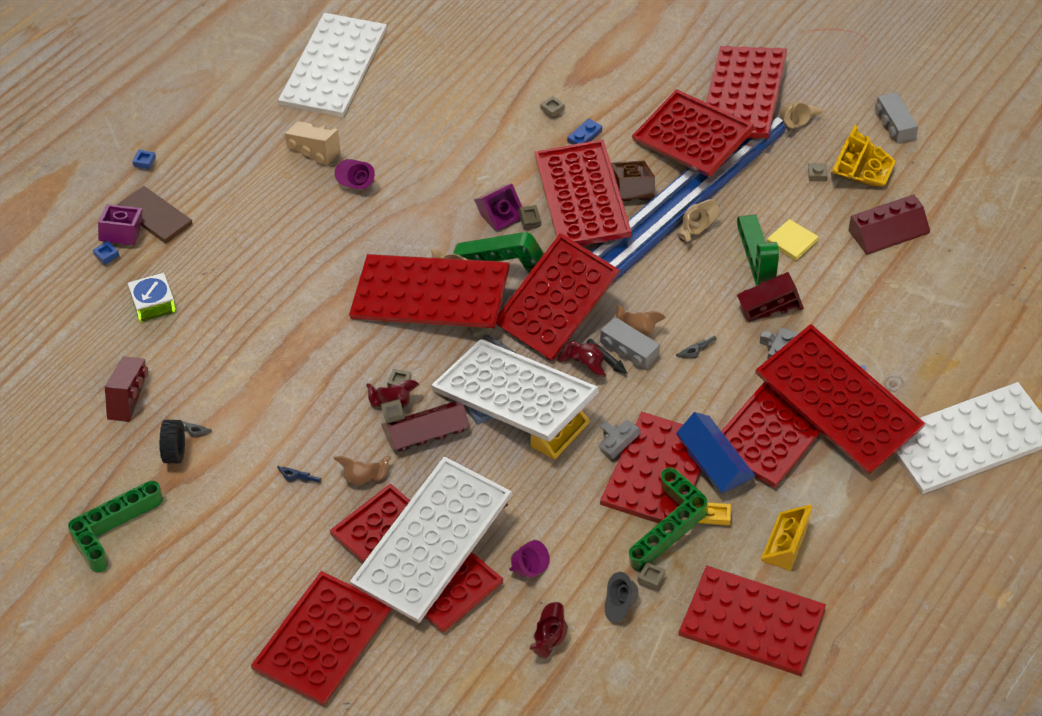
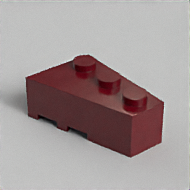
M789 272L780 274L771 280L762 282L753 288L737 294L748 321L771 317V313L775 312L788 313V310L798 308V310L804 309Z
M123 356L105 385L107 420L130 422L144 380L148 376V367H146L145 359Z

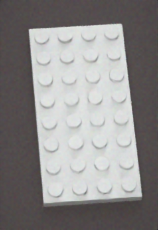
M324 13L278 99L279 105L344 118L387 30V24Z
M482 339L431 385L434 392L549 442L599 393L598 387Z
M1016 382L921 417L920 419L925 422V427L897 450L894 455L923 495L1042 450V413L1021 385Z
M444 456L350 580L351 586L420 623L509 501L512 491Z

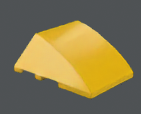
M854 125L830 172L862 184L885 186L896 161L881 147H876L872 144L870 137L863 136L858 131L859 128Z

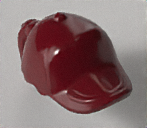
M570 341L564 348L560 358L557 359L558 362H564L569 358L580 361L582 364L587 365L595 374L607 376L601 367L604 353L598 348L597 344H580L576 341Z
M404 380L398 385L393 384L387 388L379 387L378 389L372 384H366L369 402L374 408L381 407V404L400 399L403 408L410 402V392L420 385L415 380Z
M560 602L547 604L542 610L540 620L537 623V629L534 633L536 643L531 644L529 649L540 658H548L552 648L559 646L567 635L568 625L564 620V607Z

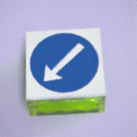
M164 273L128 282L130 296L139 322L176 312L173 296Z

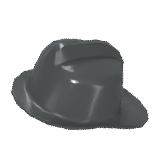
M624 572L614 573L608 581L605 614L611 622H619L625 618L629 608L638 599L637 585Z

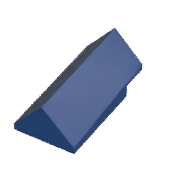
M694 412L677 431L676 435L688 448V455L721 494L755 477V474L710 416Z

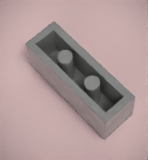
M898 93L878 96L875 111L880 115L883 125L887 127L890 136L894 138L895 142L901 143L916 139L918 125Z
M614 317L601 329L600 343L618 353L619 356L628 359L635 366L646 370L659 358L660 344L618 318Z

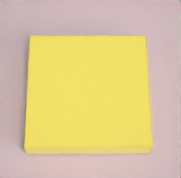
M790 219L767 238V243L777 242L779 251L795 261L818 241L817 235Z

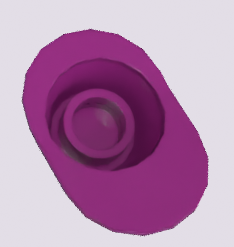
M346 159L341 161L335 168L334 175L339 184L346 187L366 189L375 181V170L367 162Z
M531 540L522 545L511 556L512 567L509 568V571H514L520 577L530 578L536 577L545 571L550 562L546 546L538 540Z

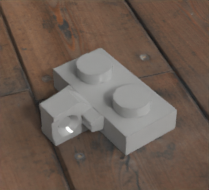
M782 327L778 334L763 331L759 343L766 345L770 349L767 357L769 359L799 333Z
M625 420L620 426L615 425L614 427L605 421L600 426L604 434H606L604 436L605 440L599 447L604 453L614 459L642 432L639 427L629 420Z

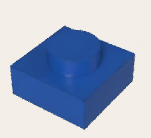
M138 150L132 161L133 167L150 169L156 158L155 152Z
M108 241L93 249L94 256L104 265L119 256L118 250Z

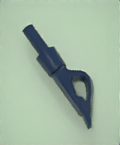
M277 466V469L289 482H293L296 479L307 482L309 480L321 482V478L311 476L310 473Z

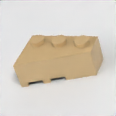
M298 121L285 133L286 145L290 149H294L304 156L316 160L318 163L329 166L341 155L339 132L336 128L333 130L327 129L326 126L318 128L314 124Z

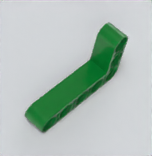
M756 214L738 216V231L757 286L762 282L777 277L779 262L778 243L765 242Z
M521 232L456 244L453 254L464 257L467 260L498 262L518 258L529 274L544 255V252L532 234Z
M666 468L661 472V486L680 506L629 549L630 565L635 570H643L647 562L652 563L708 513L706 496L674 468ZM682 517L688 518L686 520H680V518ZM666 530H672L673 532H671V533H666L665 531H666ZM657 543L656 546H651L649 544ZM638 555L643 556V557L640 558V559L634 558V557H636V556H638Z
M147 481L70 520L68 528L72 541L93 572H102L108 566L104 548L98 541L97 536L160 505L163 501V496L158 482Z

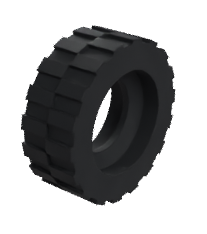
M163 420L159 436L160 457L164 464H180L185 452L184 425L182 420Z

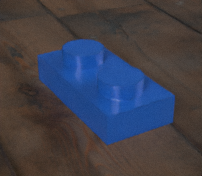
M588 119L567 137V142L571 145L590 142L602 132L603 126Z

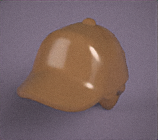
M617 305L616 318L645 336L651 335L655 324L666 318L657 311L638 312L636 314L631 312L625 313L623 307Z
M335 456L333 459L344 467V479L357 486L366 484L369 481L381 482L384 480L391 456L384 457L379 463L363 464L360 461L354 462L345 456Z

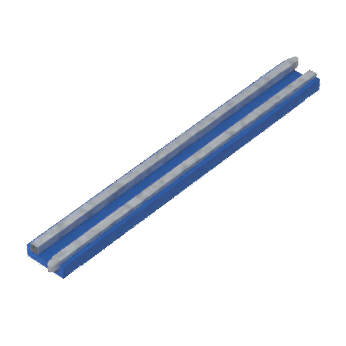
M777 117L772 121L769 139L746 138L710 178L688 168L628 220L632 237L602 242L592 253L619 269L620 273L614 279L615 281L682 223L684 213L690 206L708 200L772 144L774 140L785 132L786 124Z

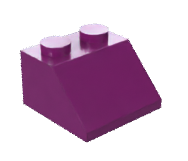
M512 183L503 185L474 199L481 216L495 231L520 220L518 209L522 207V204Z
M107 204L98 221L99 241L135 245L139 237L143 209Z

